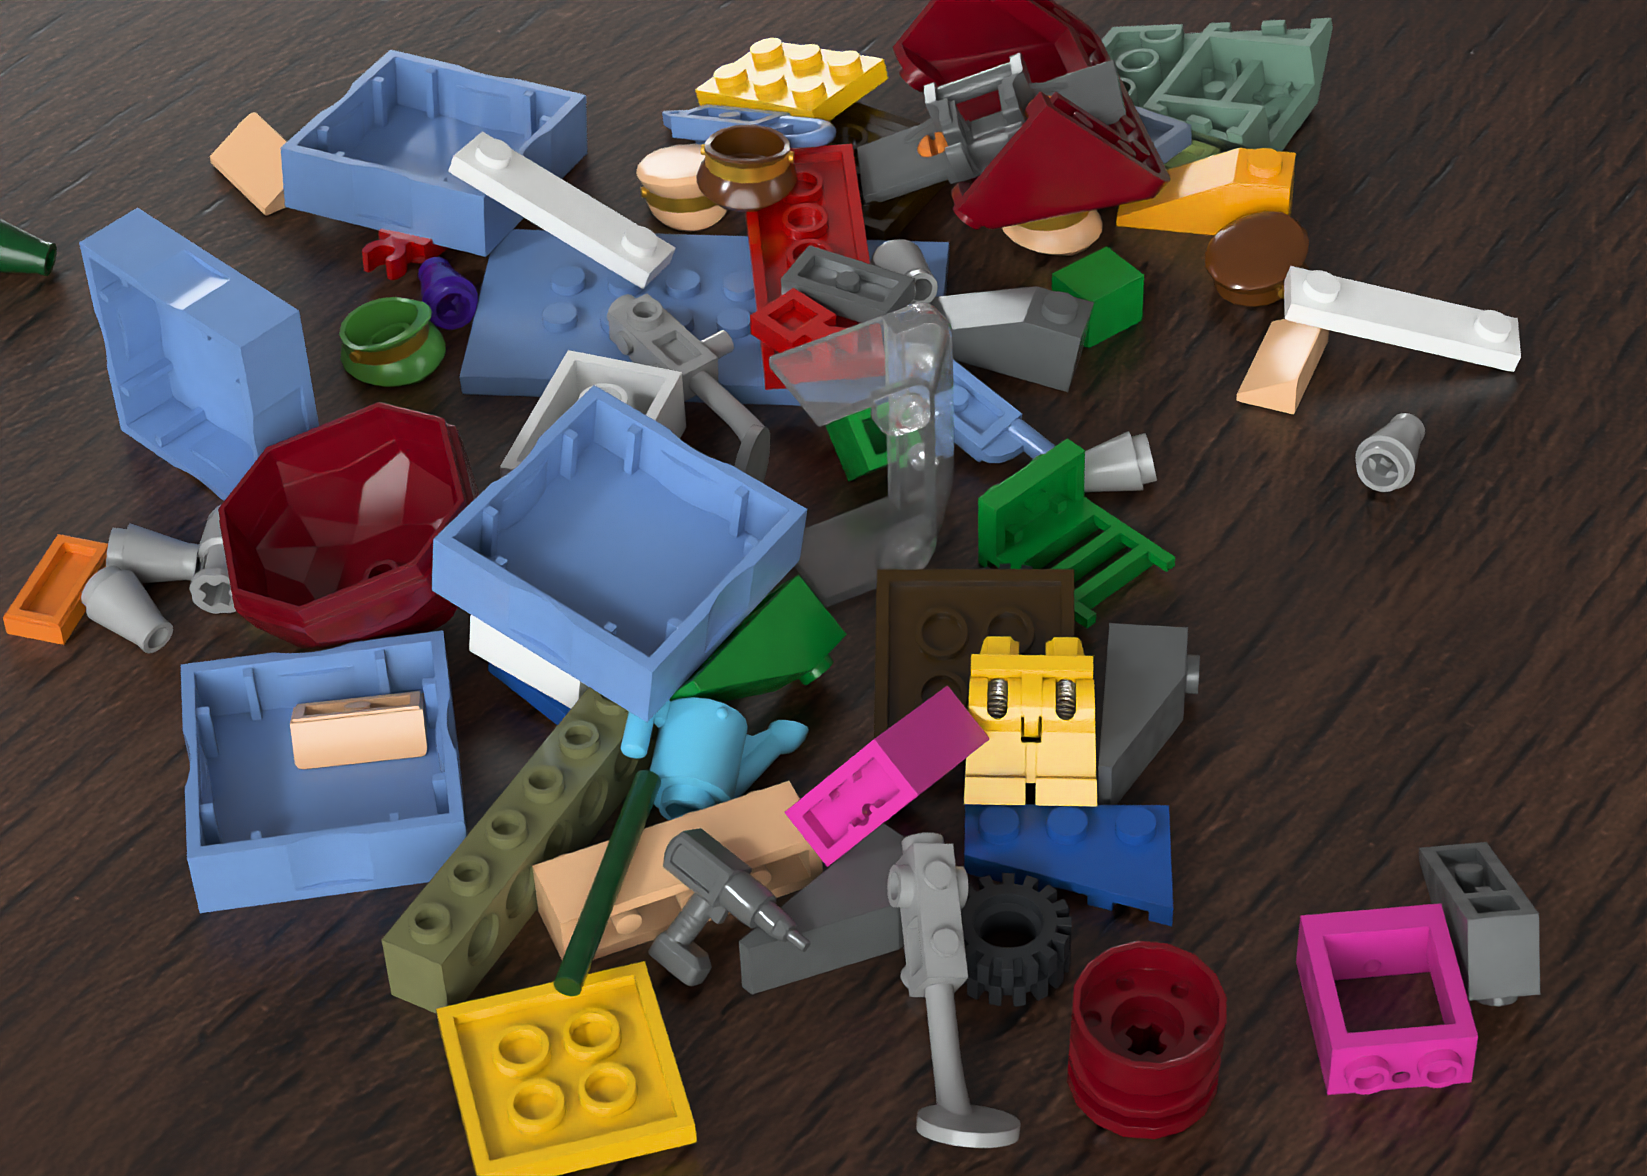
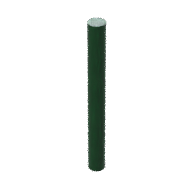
M638 771L629 789L553 983L555 989L563 995L577 996L583 988L661 785L660 777L652 771Z

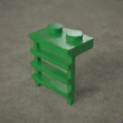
M1065 439L1045 454L1036 456L1027 466L1002 483L990 487L984 495L978 498V563L983 567L995 565L999 568V564L1011 563V569H1021L1022 564L1032 566L1033 569H1041L1099 528L1102 529L1103 533L1051 568L1074 569L1075 583L1126 546L1132 549L1074 590V621L1088 629L1096 623V613L1091 610L1093 607L1154 564L1168 572L1175 567V556L1084 497L1085 450L1069 439Z

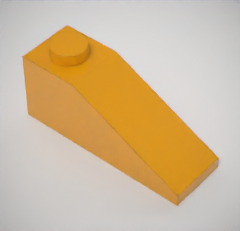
M1237 148L1168 169L1170 181L1155 198L1119 205L1116 226L1216 235L1230 222L1248 214L1272 211L1283 212L1291 216L1296 153L1280 152L1270 148Z

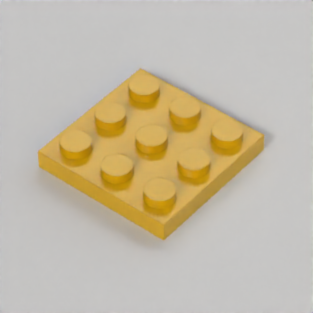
M645 961L588 974L581 993L577 996L561 994L555 989L554 982L436 1009L439 1028L476 1176H557L697 1142L695 1122Z

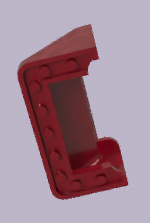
M931 0L892 47L898 62L902 66L899 70V75L908 85L919 92H924V85L936 82L939 87L1010 62L1009 56L1020 52L1027 65L1031 83H1043L1111 60L1102 40L1093 29L1053 0ZM1118 74L1127 114L1121 116L1118 122L1106 125L1059 93L1055 92L1049 98V96L1040 91L1025 108L1029 116L1025 123L980 176L971 178L972 185L963 181L958 182L952 189L951 196L955 203L953 211L969 227L979 230L982 226L989 229H998L1153 199L1170 181V176ZM998 90L956 104L963 118L970 122L1002 111Z

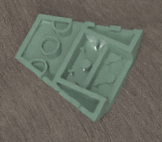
M1332 18L1312 19L1311 28L1287 29L1286 20H1268L1262 22V30L1232 31L1231 22L1209 23L1202 33H1184L1183 24L1112 27L1102 39V42L1111 60H1114L1117 72L1135 106L1191 124L1192 140L1220 148L1221 152L1237 148H1270L1282 152L1318 103L1333 26Z

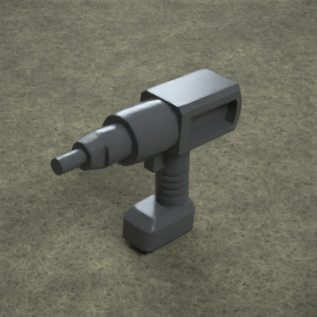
M702 828L682 831L669 842L664 853L663 868L694 893L668 929L657 935L648 953L683 983L690 986L702 984L712 968L708 953L693 942L710 918L717 924H721L727 915L731 913L750 928L758 926L769 936L782 942L790 941L802 952H805L810 947L811 942L797 931V925L790 915L776 905L777 899L775 895L750 875L752 868Z

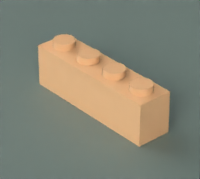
M790 781L766 789L752 791L744 796L699 811H692L681 817L645 828L593 960L654 940L657 935L668 929L679 912L682 911V908L694 892L663 868L664 853L667 845L682 831L702 828L752 868L750 875L767 887L776 898L805 888L823 873L822 860L784 813L800 800ZM609 840L572 853L559 855L554 859L532 866L538 912L562 960Z

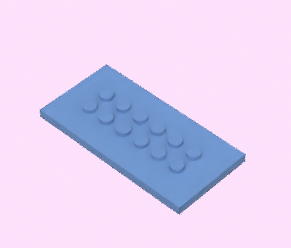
M513 229L490 252L460 373L462 394L541 397L568 350L634 363L628 355L621 353L617 345L610 340L607 313L611 304L623 295H632L638 298L648 293L653 299L660 302L662 307L699 341L721 330L726 331L730 335L734 344V350L718 359V382L741 404L861 408L893 395L890 392L892 378L886 362V381L765 390L760 340L751 335L750 315L756 312L748 236L655 233L657 237L676 249L671 262L642 289L546 230ZM867 240L870 262L875 250L890 240ZM911 241L922 251L929 269L937 281L938 289L935 297L946 296L949 242ZM911 304L907 306L888 331L880 329L882 344L884 340L897 342L899 332ZM696 395L684 402L703 401Z

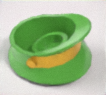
M388 297L362 304L350 312L341 323L339 333L342 342L340 360L345 370L362 382L385 387L420 383L430 376L440 365L446 351L445 341L441 332L429 321L432 314L430 306L414 299Z

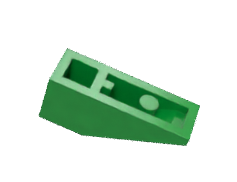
M798 574L771 590L675 692L669 701L696 697L724 702L775 692L796 679H799L805 686L813 682L832 666L834 660L829 653L847 634Z

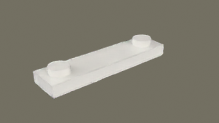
M483 131L453 156L449 172L642 289L671 262L676 248L657 237L654 232L635 224L514 151L505 142L493 138Z
M1290 266L1284 280L1285 319L1288 321L1514 372L1521 358L1518 318L1506 316L1494 310L1475 309L1333 276L1321 270L1311 271Z

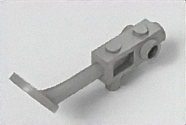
M648 293L638 298L632 295H623L617 298L611 304L607 313L610 340L617 345L621 353L628 355L634 363L682 372L684 401L697 395L731 427L741 441L734 467L763 483L770 455V431L718 382V359L734 350V344L730 335L726 331L721 330L699 341L667 312L660 302L653 299Z
M937 833L913 834L902 840L903 855L889 871L887 892L890 905L900 908L906 959V965L901 971V980L909 988V997L926 998L937 1105L926 1106L918 1111L916 1130L929 1139L950 1145L975 1148L1008 1146L1019 1140V1119L1001 1110L970 1105L961 1060L954 993L968 979L961 909L965 906L968 896L967 873L963 866L955 865L953 844H945L942 835Z

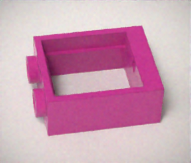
M947 685L872 740L784 813L828 867L990 740V738Z
M1441 903L1300 916L1296 964L1327 1095L1345 1093L1372 1094L1381 1090L1424 1086L1443 1088L1452 1084L1469 1083L1472 1081L1478 1034ZM1424 972L1431 973L1444 1025L1347 1033L1334 980Z

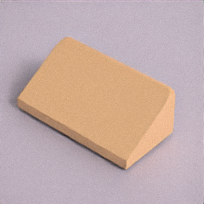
M253 112L244 118L210 156L211 163L265 216L286 208L280 148L287 141L256 112Z
M1286 319L1273 321L1242 382L1236 401L1295 414L1328 343L1329 330Z
M421 691L296 704V707L293 708L290 730L294 761L299 769L422 757L427 753L426 704L424 693H421Z

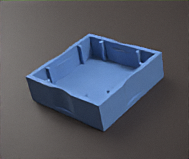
M389 50L352 83L351 88L342 99L321 111L280 148L285 207L376 230L382 228L433 240V244L486 257L524 217L449 172L453 156L483 131L489 136L505 142L514 151L562 179L587 154L586 95L519 79L485 75L459 65Z
M139 208L134 209L79 242L94 311L105 342L107 369L120 427L123 432L174 467L200 480L220 499L225 501L266 447L319 426L299 310Z
M593 385L538 438L534 448L521 464L499 480L492 482L433 539L432 591L648 722L798 563L801 555L807 509L731 464L718 461L696 451L673 434L669 428Z
M443 630L350 642L342 646L315 652H273L181 664L182 724L190 761V771L185 785L187 861L200 913L426 883L434 877L468 835L452 686ZM415 691L424 693L428 742L427 753L424 756L303 770L296 767L290 730L291 716L296 704Z

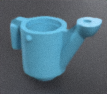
M688 697L673 701L668 700L648 722L628 712L620 749L629 758L641 759L645 757L648 752L653 724L659 728L650 771L657 774L661 779V785L654 805L659 808L660 813L666 819L672 820L689 812L699 811L741 797L781 754H790L798 749L805 741L809 729L807 726L795 721L777 720L771 722L767 730L751 736L747 734L748 726L746 719L736 709L711 699Z

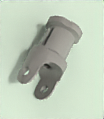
M221 505L216 507L207 519L198 549V559L201 562V568L193 576L189 587L194 604L202 610L213 614L234 613L236 611L233 604L219 523L218 508Z

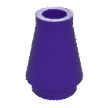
M432 257L424 261L419 268L418 277L421 282V301L429 305L432 310L429 321L437 327L448 330L465 326L471 321L477 308L478 293L476 288L470 281L454 270L446 259Z

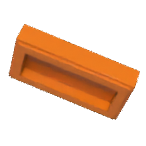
M58 534L3 616L7 634L65 645L86 612V606L81 600L82 591L86 583L95 573L106 567L108 544Z

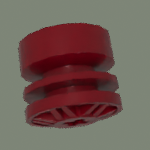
M1136 941L1109 948L1086 965L1074 985L1067 1083L1076 1105L1096 1125L1123 1137L1158 1139L1183 1132L1206 1114L1217 1094L1220 1058L1226 1028L1227 997L1216 973L1195 954L1168 943Z

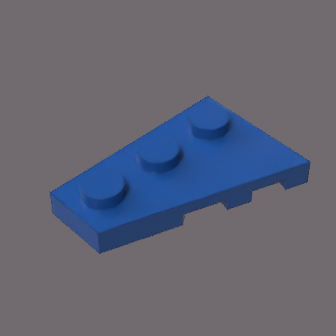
M965 804L964 868L967 874L979 877L990 875L992 880L1002 882V873H1015V884L1023 885L1026 876L1038 879V892L1042 891L1049 884L1051 887L1087 895V905L1112 911L1115 903L1149 911L1148 921L1172 926L1173 889L1169 805L1043 806L1036 804Z

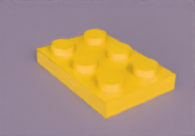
M769 38L753 44L750 52L736 62L718 68L714 72V77L695 89L700 106L711 104L789 112L791 116L820 118L829 122L889 78L884 59L859 55L856 51L838 52L820 49L818 45L814 44L801 46L783 43L777 38Z

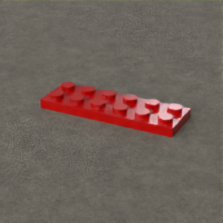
M852 144L790 148V151L795 154L794 165L797 174L796 184L786 197L769 207L756 212H745L756 311L781 296V278L809 245L870 264ZM836 315V327L849 329L857 336L858 358L851 360L844 354L835 353L836 372L832 375L823 374L815 369L812 364V357L806 353L792 361L760 340L765 390L886 381L881 330Z

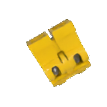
M987 636L983 641L980 654H971L968 712L990 740L966 758L964 804L1025 805L1026 783H1036V805L1097 806L1093 656L1084 655L1082 643L1077 637H1054L1046 643V655H1019V642L1011 637ZM1021 737H1038L1041 740L1026 741L1021 740Z

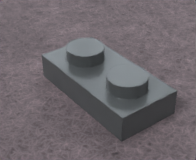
M810 245L781 278V295L795 288L838 316L885 331L891 328L915 298V278Z

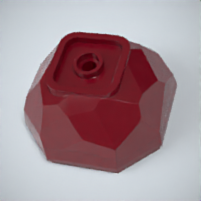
M378 402L266 447L218 508L233 604L237 613L256 628L301 649L313 650L331 649L350 642L427 633L447 623L454 616L458 606L432 591L433 539L479 496L468 455L456 426L447 424L442 417Z

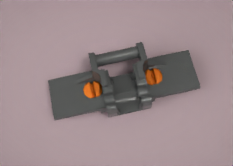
M1020 52L1009 56L1010 62L939 87L936 82L924 85L925 104L931 118L921 125L857 147L862 191L866 203L871 201L883 202L949 180L950 184L980 176L1029 118L1025 108L1040 91L1049 96V98L1055 92L1059 93L1106 125L1118 122L1121 116L1127 114L1114 60L1075 71L1043 83H1031L1027 65ZM996 90L999 91L1002 111L971 122L969 120L966 121L960 114L956 104Z

